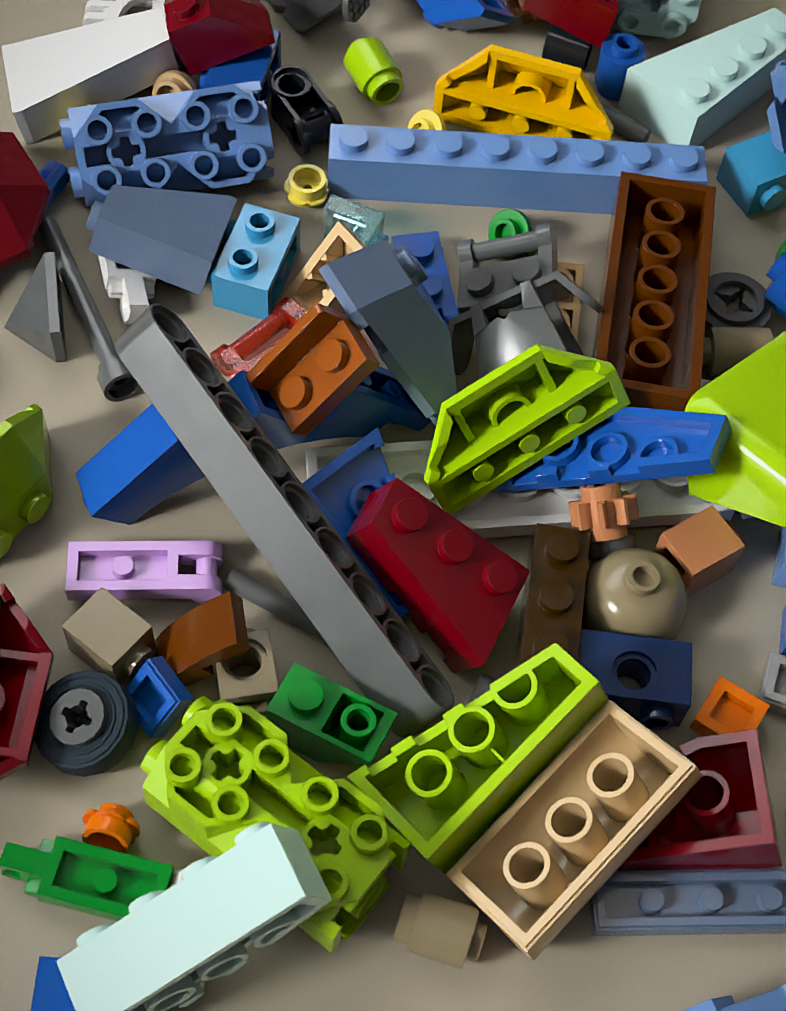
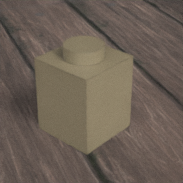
M103 587L62 625L69 650L94 671L108 674L122 685L129 677L134 678L148 658L155 656L156 645L152 626Z

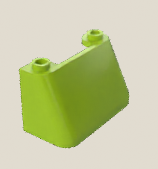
M785 331L699 389L690 398L684 412L727 415L732 428L715 473L688 476L689 495L786 528Z

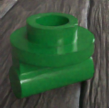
M505 209L498 212L492 218L488 229V238L492 240L532 231V226L528 217L523 212L516 209ZM538 250L530 251L527 253L529 255H534L538 252ZM522 253L505 257H516L521 255Z

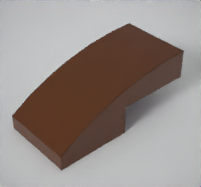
M228 591L185 613L164 629L155 639L157 657L163 656L184 686L214 676L213 664L249 650L243 600L233 592Z

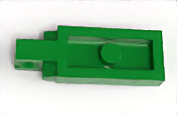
M56 836L55 841L42 839L39 850L6 842L0 858L1 874L26 882L24 889L26 895L35 897L41 902L114 921H119L129 915V905L141 896L157 890H168L174 875V866L60 836Z

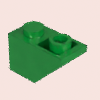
M295 662L266 709V719L287 734L289 748L317 762L357 766L366 765L367 767H370L398 713Z

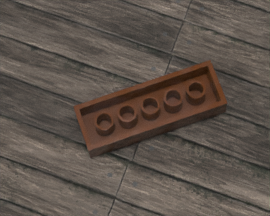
M621 171L611 214L599 301L604 309L597 315L592 358L610 362L614 366L631 403L626 407L684 412L690 398L700 389L716 187Z

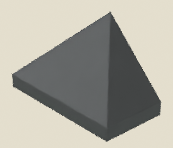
M46 252L39 261L4 328L56 363L67 362L61 281L55 252Z

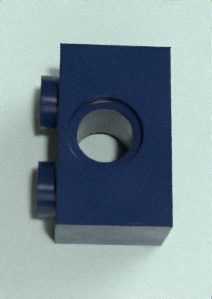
M581 629L578 663L600 682L609 700L648 729L665 730L673 726H680L691 707L692 643ZM618 678H632L640 685L641 689H629L621 684Z

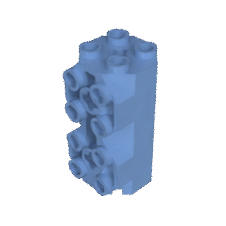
M259 80L67 108L68 118L59 119L65 150L74 148L77 166L68 167L74 198L84 197L85 205L92 206L96 200L102 203L105 202L112 185L189 191L208 187L214 189L250 183L252 180L274 177V168L265 166L266 160L274 159L268 109L265 100L256 101L253 95V91L262 90Z

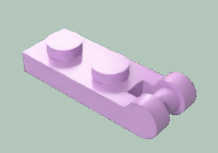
M210 540L68 542L66 596L68 600H89L103 587L118 600L191 599L198 603H205L223 594V581L217 576L218 568L223 564V546L218 542ZM180 565L194 566L196 574H180Z

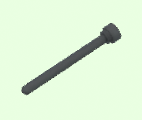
M44 216L38 229L49 252H55L58 272L99 358L100 365L97 381L105 398L110 401L119 402L136 395L141 387L119 358L114 342L56 220L51 216Z

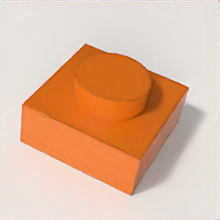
M720 676L689 728L703 736L757 729L770 705Z

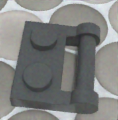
M551 222L536 225L534 231L475 243L474 239L459 241L457 243V256L459 260L457 309L462 314L471 310V306L520 285V283L528 280L532 282L558 270L557 237L553 224ZM538 250V255L479 267V262ZM522 301L512 302L501 309L514 308L523 303Z

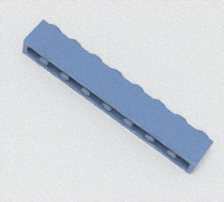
M331 124L328 157V188H330V191L327 195L328 198L612 214L621 171L707 185L708 180L704 146Z

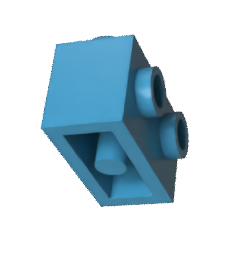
M248 203L244 204L237 221L230 220L224 235V249L220 257L215 255L206 279L207 284L212 285L213 306L269 321L300 251V218Z

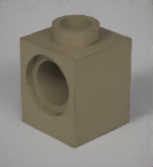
M246 628L249 650L215 663L220 699L223 698L236 706L250 705L261 715L266 716V709L279 689L269 629L255 631L252 628ZM245 664L259 669L258 672L249 677H239L232 673L236 667Z

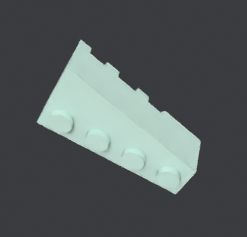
M772 8L629 67L618 107L668 144L701 145L773 88L770 73L778 62L786 59V15L778 9Z
M270 822L252 825L235 837L234 842L236 846L219 857L210 856L200 859L186 867L181 872L183 880L168 890L153 891L133 901L128 907L130 914L115 924H103L82 934L76 941L78 947L56 961L75 1010L165 1011L176 1005H179L180 1008L187 1007L205 994L200 981H208L223 975L232 974L246 964L249 957L246 947L253 943L256 948L273 944L329 903L332 898L299 830Z

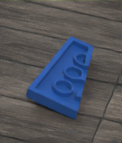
M624 407L502 483L496 489L498 493L715 473L732 428L727 415Z

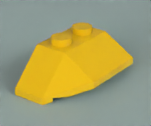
M491 44L440 77L435 85L433 111L440 114L443 120L449 123L494 134L609 141L612 138L614 126L583 70L578 67Z

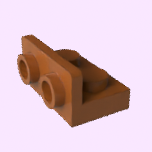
M315 304L298 319L297 323L272 349L262 356L261 360L247 373L246 378L251 386L270 392L292 433L306 437L380 363L348 315L322 304Z

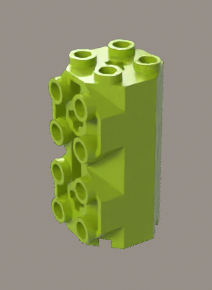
M206 696L198 698L186 711L182 719L183 726L168 742L165 740L157 742L148 751L141 763V769L148 774L142 786L146 804L208 854L216 857L236 846L234 839L240 832L261 822H270L299 830L332 900L297 926L333 954L340 947L341 936L346 940L350 939L384 898L392 885L387 881L384 874L390 864L401 871L408 860L411 843L386 824L384 808L345 778L332 780L311 767L288 749L287 734L250 705L236 706L223 698L214 703Z

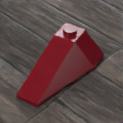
M757 729L697 737L679 746L681 750L679 753L698 767L701 773L700 780L616 871L761 869L782 866L773 806Z

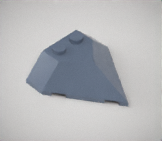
M383 239L331 261L318 269L359 331L364 329L377 349L379 357L424 416L430 418L436 426L442 402L457 394L450 332L430 294L422 284L429 277L413 253L409 254L403 245L396 249Z

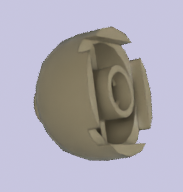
M631 547L611 552L594 563L586 575L582 629L675 641L687 616V587L677 568L664 556L649 549Z

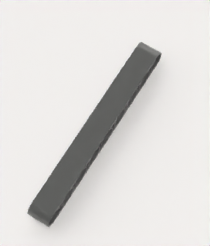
M152 304L115 340L114 346L119 358L366 698L398 713L391 731L401 738L406 739L410 735L413 737L453 707L454 695L447 680L184 322L175 312L163 304Z

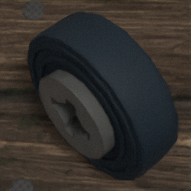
M89 670L68 674L52 684L46 691L34 741L42 757L63 773L82 777L104 773L120 763L133 746L139 727L137 706L128 689L108 674ZM88 714V718H86V719L80 718V717H82V716Z

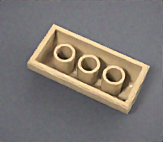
M609 700L447 872L446 876L490 921L534 961L700 780L701 773L694 763Z

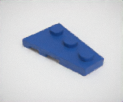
M377 427L302 484L401 618L409 611L394 591L388 592L345 539L368 495L396 478L395 473H389L381 450L384 443Z

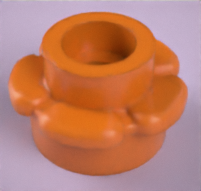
M104 803L98 811L96 809H89L85 812L82 819L86 825L82 834V840L87 844L127 853L130 845L134 844L136 837L140 835V826L134 820L133 813L125 806L117 803Z

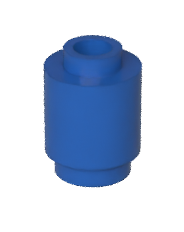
M617 33L608 36L605 42L603 41L594 78L597 90L603 98L610 101H620L628 68L644 62L646 48L640 39L629 33Z

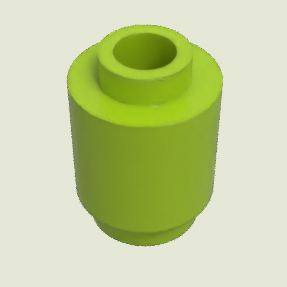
M376 37L360 38L349 46L344 56L343 64L364 98L371 100L375 105L379 106L395 100L403 90L402 72L382 41Z

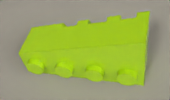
M554 643L490 684V690L465 706L462 703L458 704L442 715L444 720L415 738L410 735L391 747L392 753L370 767L363 765L347 777L360 791L384 808L385 817L430 863L446 874L599 712L609 699L600 682L557 643Z

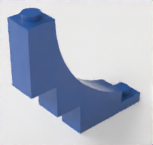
M380 366L367 376L306 437L292 433L270 392L251 386L246 378L247 371H239L228 381V384L276 449L324 439L365 437L377 427L380 430L388 422L395 425L400 424L417 431H421L432 422L430 418L424 416L392 372ZM153 403L75 473L83 493L84 504L89 510L91 517L131 525L169 496L206 477Z

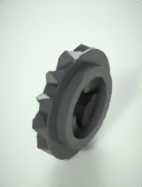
M735 272L717 273L709 276L705 323H709L712 327H766L772 314V302L763 296L766 289L753 278ZM739 298V308L733 314L726 313L725 307Z

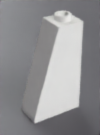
M162 7L1 46L12 113L26 145L35 143L61 130L59 119L68 118L67 108L123 100L153 85L162 73L169 70H179L175 53L178 51L168 34Z

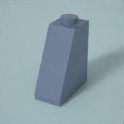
M112 185L105 202L102 203L96 200L88 216L85 228L93 231L88 251L201 295L237 199L229 195Z

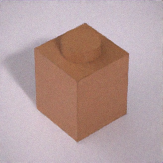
M712 505L662 532L654 552L664 556L677 568L687 587V596L732 572L745 548V544L741 541V536L735 525L729 520L724 519Z

